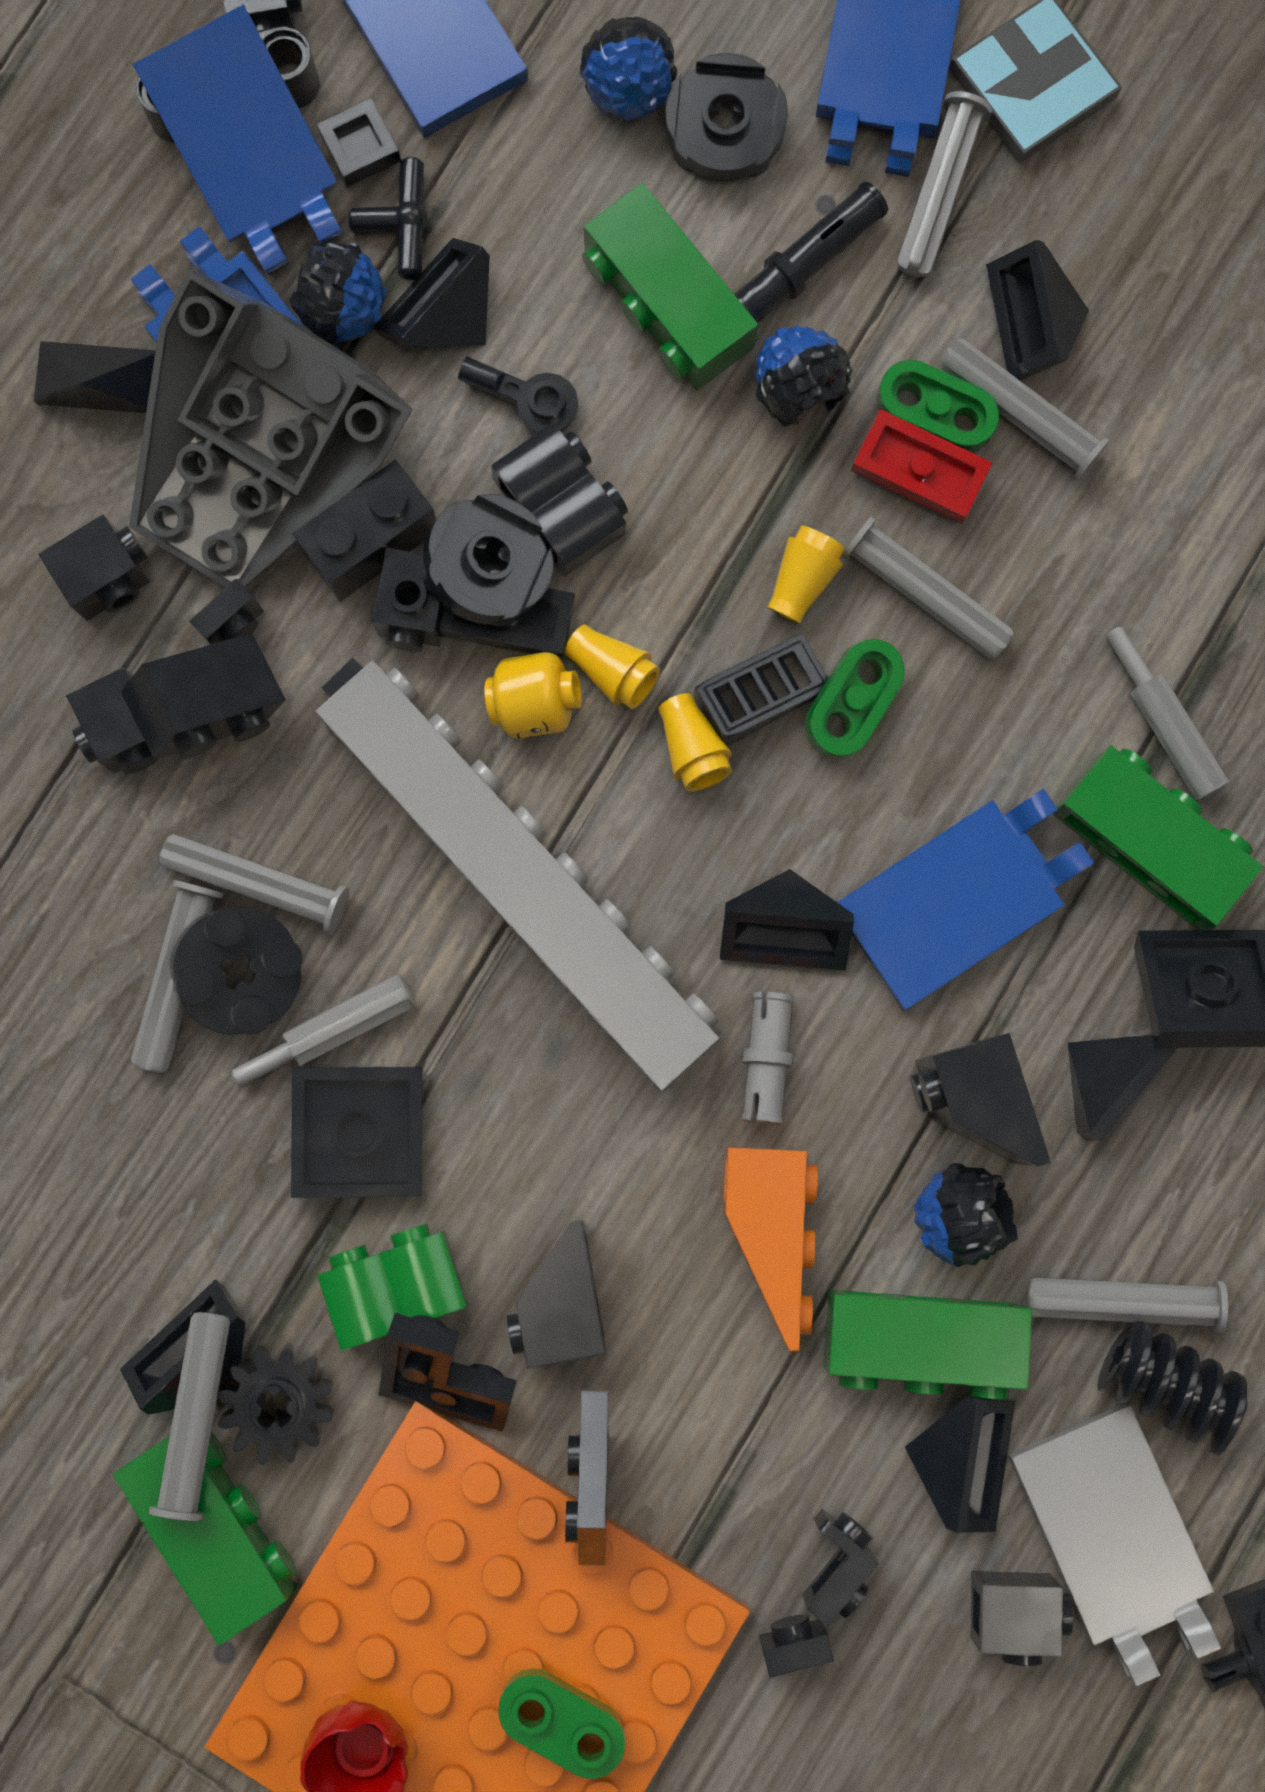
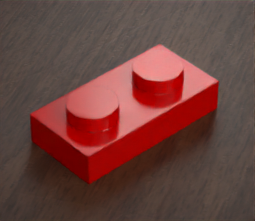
M880 409L853 462L851 471L963 524L993 463Z

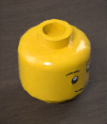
M544 652L503 659L495 668L494 676L487 677L485 681L484 695L489 719L494 726H501L511 738L523 739L562 733L571 722L573 709H578L582 706V689L577 672L575 670L566 671L564 664L554 653Z

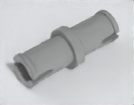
M754 992L752 995V1000L754 1001L750 1046L747 1049H743L742 1063L748 1064L744 1113L741 1120L759 1124H768L770 1122L773 1125H782L786 1068L793 1067L794 1054L788 1052L791 1007L794 1002V996L776 992H768V995L765 996L764 992Z

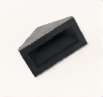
M452 238L423 270L422 275L407 288L373 328L380 336L407 347L486 345L490 255L483 246Z
M1035 240L986 264L1007 371L1018 380H1023L1066 361L1089 309L1043 241Z
M40 341L34 402L37 405L146 413L156 350Z
M788 869L726 902L720 960L846 971L854 914L797 873Z
M1153 1035L1068 1042L1077 1133L1086 1141H1101L1177 1048H1155Z
M216 1279L120 1368L139 1409L150 1415L175 1409L190 1320L194 1313L205 1312L224 1315L229 1318L230 1326L219 1388L228 1384L238 1386L239 1382L234 1380L230 1368L235 1360L241 1361L246 1322L224 1285Z
M967 1396L905 1446L946 1529L957 1533L996 1532L1015 1401Z

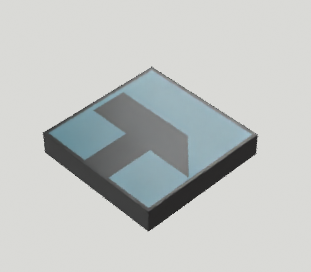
M1038 0L953 57L949 67L966 92L982 97L991 105L992 113L988 121L1019 163L1116 99L1122 89L1120 83L1057 0Z

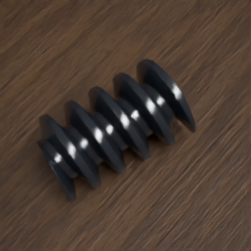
M1138 1320L1130 1324L1110 1347L1099 1374L1098 1391L1104 1389L1114 1378L1119 1381L1116 1393L1117 1402L1125 1404L1138 1391L1142 1394L1139 1414L1149 1417L1160 1404L1164 1405L1163 1427L1172 1430L1183 1417L1188 1418L1186 1439L1195 1443L1203 1436L1207 1429L1212 1431L1209 1452L1219 1456L1235 1437L1247 1410V1381L1245 1377L1234 1371L1224 1374L1221 1364L1216 1360L1207 1358L1200 1361L1197 1350L1192 1347L1183 1346L1176 1349L1174 1338L1167 1334L1160 1333L1152 1338L1153 1332L1150 1325Z

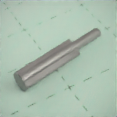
M1123 627L1111 630L1107 634V639L1137 686L1130 694L1195 800H1203L1216 794L1230 781L1163 673L1153 677Z
M397 973L283 1032L286 1040L285 1043L232 1070L231 1075L234 1082L239 1086H243L296 1059L299 1066H303L415 1008V1000L411 989L403 977Z

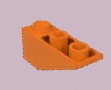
M725 1147L723 1213L784 1344L789 1351H799L800 1335H811L812 1295H801L802 1269H813L815 1260V1230L804 1229L805 1203H816L818 1186L817 1164H806L807 1151Z

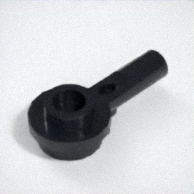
M468 356L461 365L458 374L460 381L516 404L518 415L523 424L534 433L540 432L551 423L562 432L576 418L578 411L577 393L572 384L561 375L542 373L536 374L527 381H524Z

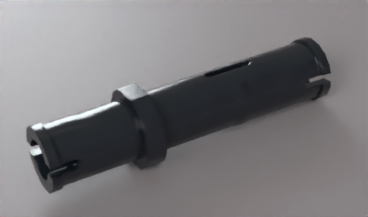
M869 182L861 183L856 191L824 218L820 219L783 253L774 251L764 260V269L734 294L757 323L787 297L790 299L797 298L806 289L805 282L836 255L840 254L879 218L882 219L887 214V202L874 185Z

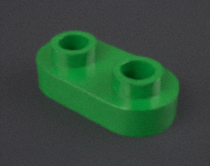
M904 360L892 365L883 375L878 388L877 404L879 410L886 411L971 453L980 450L990 441L998 425V406L994 398L987 391L921 361ZM902 391H910L916 395L918 403L913 406L903 405L898 400L897 394ZM957 416L969 417L974 423V429L971 431L959 430L954 424V418Z
M867 639L852 645L842 654L807 712L805 719L806 736L810 744L818 752L829 757H842L859 751L868 742L904 679L905 668L903 659L894 646L880 639ZM862 662L871 664L875 670L876 676L872 684L864 683L859 677L858 670ZM831 714L837 715L843 721L844 731L840 737L832 736L827 730L826 723Z
M541 1669L522 1670L513 1675L505 1684L499 1701L498 1713L503 1729L512 1739L582 1778H600L609 1774L618 1766L625 1750V1730L621 1718L611 1707ZM535 1700L543 1706L545 1713L537 1720H528L522 1716L519 1707L525 1701ZM586 1734H596L603 1740L604 1746L599 1752L589 1754L580 1748L579 1740Z

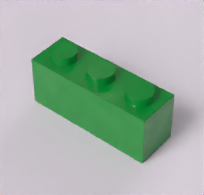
M643 182L583 226L585 252L582 254V259L587 269L601 285L604 286L610 282L622 297L620 301L621 309L636 330L643 332L648 329L661 347L658 348L659 356L674 377L680 380L686 376L698 391L755 348L758 323Z
M1109 746L1094 759L1056 806L1058 810L1052 814L1196 930H1206L1217 926L1264 866L1250 856L1253 853V848L1245 839L1226 828H1222L1219 831L1201 817L1203 809L1191 796L1176 788H1172L1169 791L1150 775L1153 770L1142 757L1129 749L1123 748L1119 751L1114 746Z
M828 1289L823 1367L829 1375H839L838 1385L847 1388L878 1389L879 1378L904 1380V1390L913 1393L943 1394L944 1383L969 1385L970 1396L988 1399H1008L1009 1388L1028 1389L1032 1309L1021 1303Z
M212 1432L210 1434L197 1511L204 1513L203 1521L170 1519L148 1514L150 1506H157L170 1437L168 1436L112 1475L217 1645L220 1646L286 1602L297 1587L292 1578L297 1574V1571L285 1547L277 1540L270 1543L259 1526L257 1520L261 1518V1511L253 1495L243 1484L235 1487L222 1466L227 1460L225 1452Z

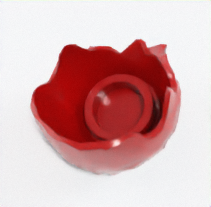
M351 1700L344 1705H337L329 1709L316 1720L304 1745L300 1762V1782L307 1792H404L405 1782L408 1777L405 1756L409 1751V1746L402 1726L398 1724L388 1711L371 1703Z

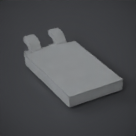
M1121 1404L1008 1454L1089 1641L1096 1645L1110 1639L1124 1674L1127 1677H1131L1135 1686L1161 1676L1141 1636L1171 1622L1174 1623L1183 1647L1186 1650L1191 1649L1196 1659L1221 1649L1209 1621L1197 1602V1599L1213 1593L1214 1590L1131 1405Z

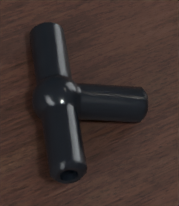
M406 157L400 161L399 206L352 208L349 211V227L354 234L398 232V275L405 280H416L422 275L423 231L428 222L427 211L423 207L424 163L416 157Z

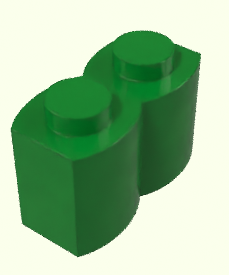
M426 1223L391 1235L390 1238L394 1248L369 1257L366 1245H362L328 1257L332 1270L320 1273L317 1277L341 1351L386 1336L395 1313L408 1317L424 1315L438 1318L469 1306L445 1231L431 1235Z

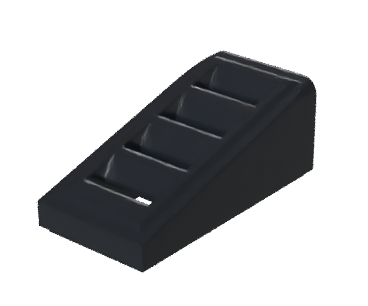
M803 633L698 684L694 687L693 696L712 727L726 746H729L815 699L828 677ZM793 654L810 684L799 688L784 662V659ZM773 667L788 695L780 699L777 698L763 673L764 670ZM750 678L766 703V706L758 710L742 685V682ZM728 690H731L745 715L736 721L720 695Z

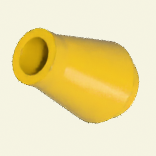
M801 525L795 538L789 536L787 539L773 596L767 608L792 622L800 624L809 608L844 566L840 558L846 547L815 529Z
M586 624L581 625L572 634L564 650V655L575 662L615 706L623 703L630 709L638 707L650 694L660 675V667L651 662V653L599 633Z
M692 694L676 695L658 707L664 725L673 777L676 781L683 782L686 791L696 792L720 783L732 773L729 763L732 752L698 708Z

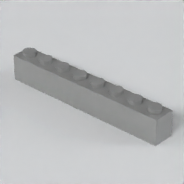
M372 660L315 710L316 713L649 1080L662 1092L719 1039L711 1029L719 1022L717 1017L694 993L686 1000L681 997L668 982L675 975L673 969L651 946L642 953L625 936V933L632 928V925L608 899L599 906L581 888L589 881L588 877L565 852L555 859L539 842L547 833L523 806L512 812L496 794L504 786L489 768L479 759L469 766L454 749L461 742V739L443 718L435 713L427 720L412 702L419 694L409 681L395 667L385 674Z

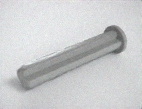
M950 92L946 95L943 103L947 113L897 259L898 269L907 273L910 277H928L932 273L981 123L989 120L992 113V107L985 99L969 92Z
M957 339L942 357L940 366L944 372L987 391L994 398L999 413L1077 471L1074 475L1076 480L1080 481L1108 446L1110 440L1107 437L1099 441L965 339Z
M871 516L848 545L842 557L847 560L850 555L986 657L990 659L998 657L1011 641L1014 634L1013 630L876 528L873 524L877 519Z
M175 834L167 837L159 857V863L163 867L324 924V933L329 935L334 934L337 930L348 903L349 888L340 885L336 891Z
M174 880L172 884L173 887L178 888L131 1056L132 1065L156 1073L165 1072L169 1068L184 1013L173 990V980L170 974V958L174 945L183 930L193 920L211 913L215 898L222 899L224 894Z
M1033 1278L1030 1280L1027 1288V1307L1032 1309V1316L1125 1322H1136L1139 1320L1145 1323L1211 1326L1214 1333H1224L1228 1321L1227 1288L1224 1281L1215 1280L1211 1287Z
M198 1312L194 1313L191 1317L157 1506H150L148 1513L150 1515L178 1520L203 1521L204 1513L197 1511L230 1326L229 1318L224 1315Z

